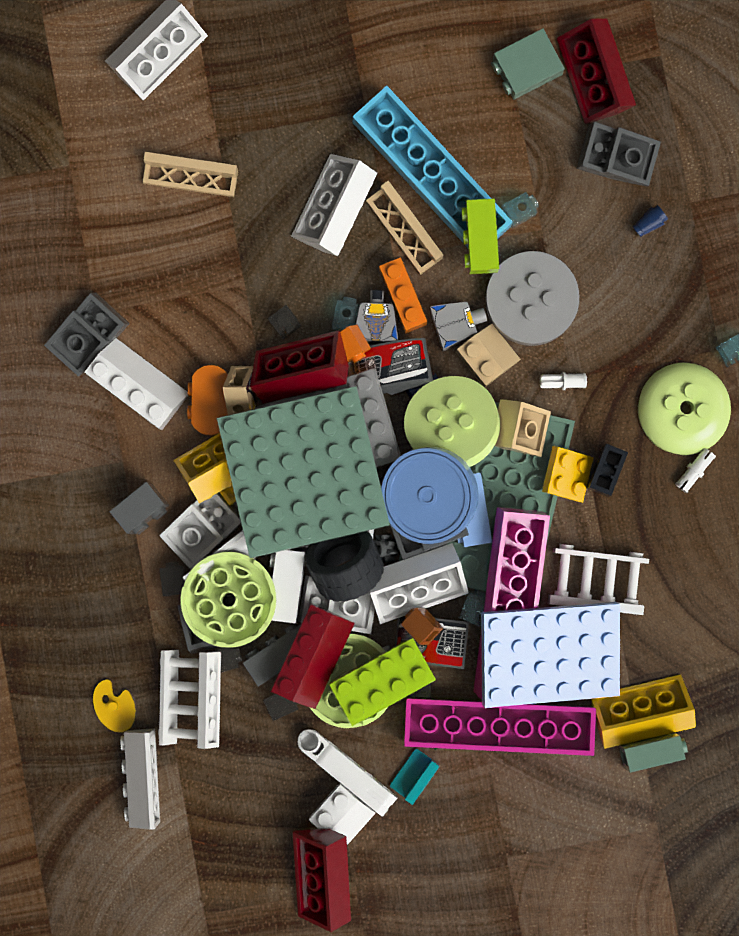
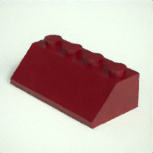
M607 18L589 19L557 37L585 124L620 114L636 106Z
M340 331L256 351L250 383L251 389L264 404L347 384L349 365Z
M312 603L271 692L295 703L316 709L355 623Z
M332 829L294 831L293 845L298 917L329 932H333L351 921L347 837Z

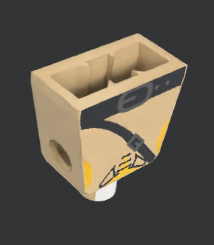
M231 366L223 386L228 416L254 410L257 403V395L250 387L253 366Z

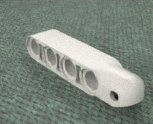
M306 729L300 733L298 746L301 751L375 812L384 816L389 807L398 798L393 792L314 729Z

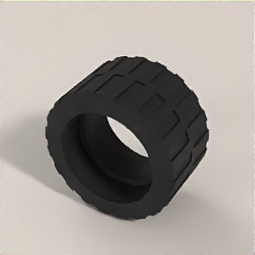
M368 531L313 543L306 550V566L319 593L326 599L335 602L355 600L367 594L381 580L384 572L383 561ZM350 560L349 562H347V563H345V564H343V565H340L341 563Z

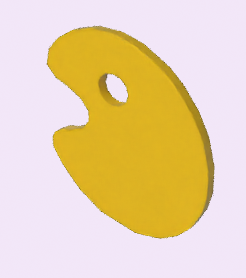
M111 680L101 681L96 686L93 694L94 709L99 720L114 732L127 731L132 727L136 714L132 695L128 690H124L120 696L116 697L113 694ZM104 695L108 696V703L103 702Z

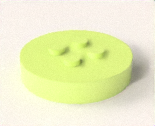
M448 376L429 382L412 397L405 412L404 429L413 450L424 447L447 449L457 454L471 467L483 460L495 446L500 432V416L494 399L485 387L466 377Z

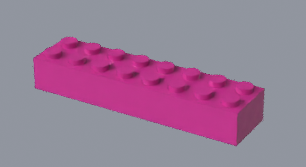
M497 507L484 612L538 608L550 515L543 511ZM482 634L480 636L474 693L480 699H482Z
M406 697L404 746L594 756L596 708L548 704H522L485 708L482 706V701Z

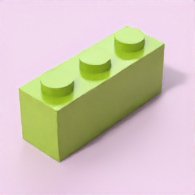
M495 199L466 200L465 207H461L462 221H466L467 230L463 231V244L468 245V254H464L465 268H469L470 274L498 273L499 257Z

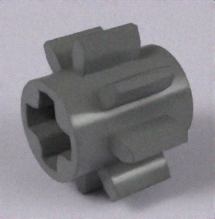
M392 534L376 535L374 543L382 561H395L394 556H397L400 551L396 539H392Z

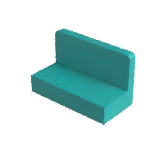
M416 748L391 782L390 787L402 795L408 803L413 805L440 766L436 761Z

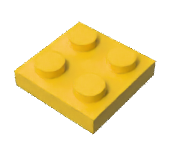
M552 446L542 492L583 503L594 457Z

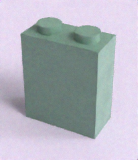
M544 28L494 53L493 62H491L497 75L500 74L504 81L502 82L504 91L507 95L511 94L513 100L562 76L565 70Z
M676 733L618 746L623 767L630 773L685 760L684 753L688 752L685 739H681Z

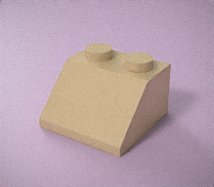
M493 324L474 335L456 350L457 355L483 387H487L521 360Z
M500 399L498 408L500 432L495 447L541 457L551 411L524 402Z

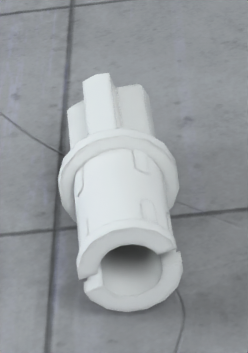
M565 372L561 374H543L540 376L539 382L541 388H562V390H566V388H586L587 376L586 373L566 374Z

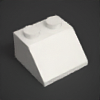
M339 783L310 815L309 821L318 829H332L345 835L348 845L376 812L344 785Z

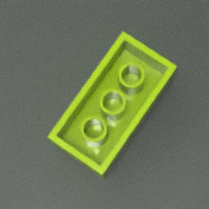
M413 637L335 679L329 685L351 725L354 726L436 679Z

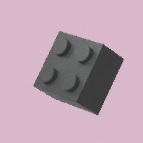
M145 482L114 507L110 513L127 534L140 535L149 527L147 524L152 519L158 520L167 513L165 508L169 504L153 484Z

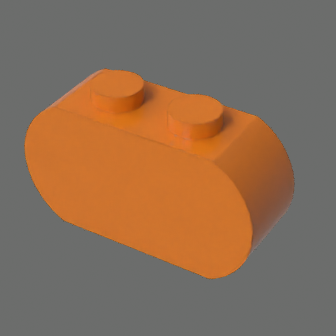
M214 365L199 368L193 374L192 382H188V396H192V405H188L187 418L191 419V424L198 432L210 437L220 433L217 418L228 416L223 386L228 374L222 368Z

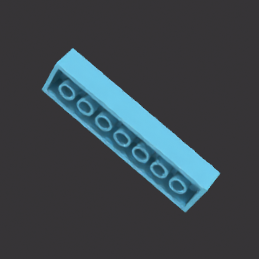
M386 86L352 116L353 124L463 242V231L467 230L466 221H462L461 207H465L466 200L491 198L393 91ZM495 203L498 239L511 227L513 221Z

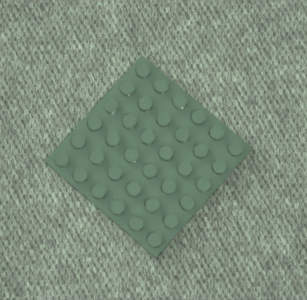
M356 386L217 418L249 558L390 525Z

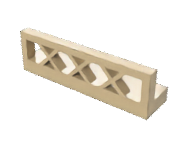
M145 152L144 162L146 165L143 184L234 197L238 176L237 165ZM151 167L161 168L165 173L158 180L149 179ZM176 171H183L188 178L182 183H175L170 176ZM199 174H204L209 178L210 182L201 187L197 186L193 179ZM222 177L231 178L230 191L221 190L216 182Z
M389 181L381 185V189L366 200L420 275L443 259L440 249ZM383 194L389 201L388 210L378 209L374 204V201ZM391 205L396 211H390ZM382 213L387 214V219H385ZM390 214L401 217L403 220L402 229L391 227L389 224ZM405 224L410 230L404 229ZM396 232H401L400 238ZM403 233L413 234L416 237L415 247L405 246L402 242ZM418 242L423 248H418ZM409 250L414 251V257ZM417 251L426 252L432 260L421 267L416 261Z

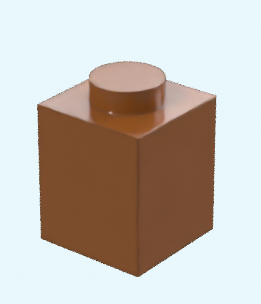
M426 608L411 609L405 615L406 619L401 624L419 645H429L443 630L441 624Z

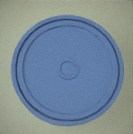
M439 447L419 448L400 456L385 474L381 488L389 523L402 536L423 544L440 543L458 535L469 525L478 505V485L471 468L457 454Z

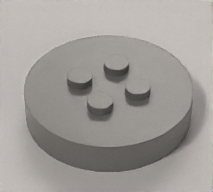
M538 251L518 253L499 265L498 273H493L486 290V310L491 323L508 340L527 346L546 344L561 336L573 322L579 307L578 284L571 270L558 258Z

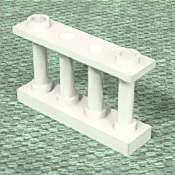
M560 544L559 548H553V553L561 554L557 591L554 592V595L548 594L547 604L571 606L615 602L613 591L617 560L628 561L631 563L627 599H624V603H619L620 612L643 615L644 606L638 605V600H636L640 563L649 564V559L643 558L642 553L629 552L628 557L573 550V545ZM570 555L584 556L581 591L578 593L577 598L568 597L569 592H566ZM593 558L607 559L604 596H601V600H592V595H590Z
M162 650L160 658L159 745L177 744V738L197 739V748L219 747L221 652H199V659L179 658V650ZM178 667L199 668V682L178 681ZM178 691L199 692L198 706L178 705ZM177 714L198 716V730L178 729Z

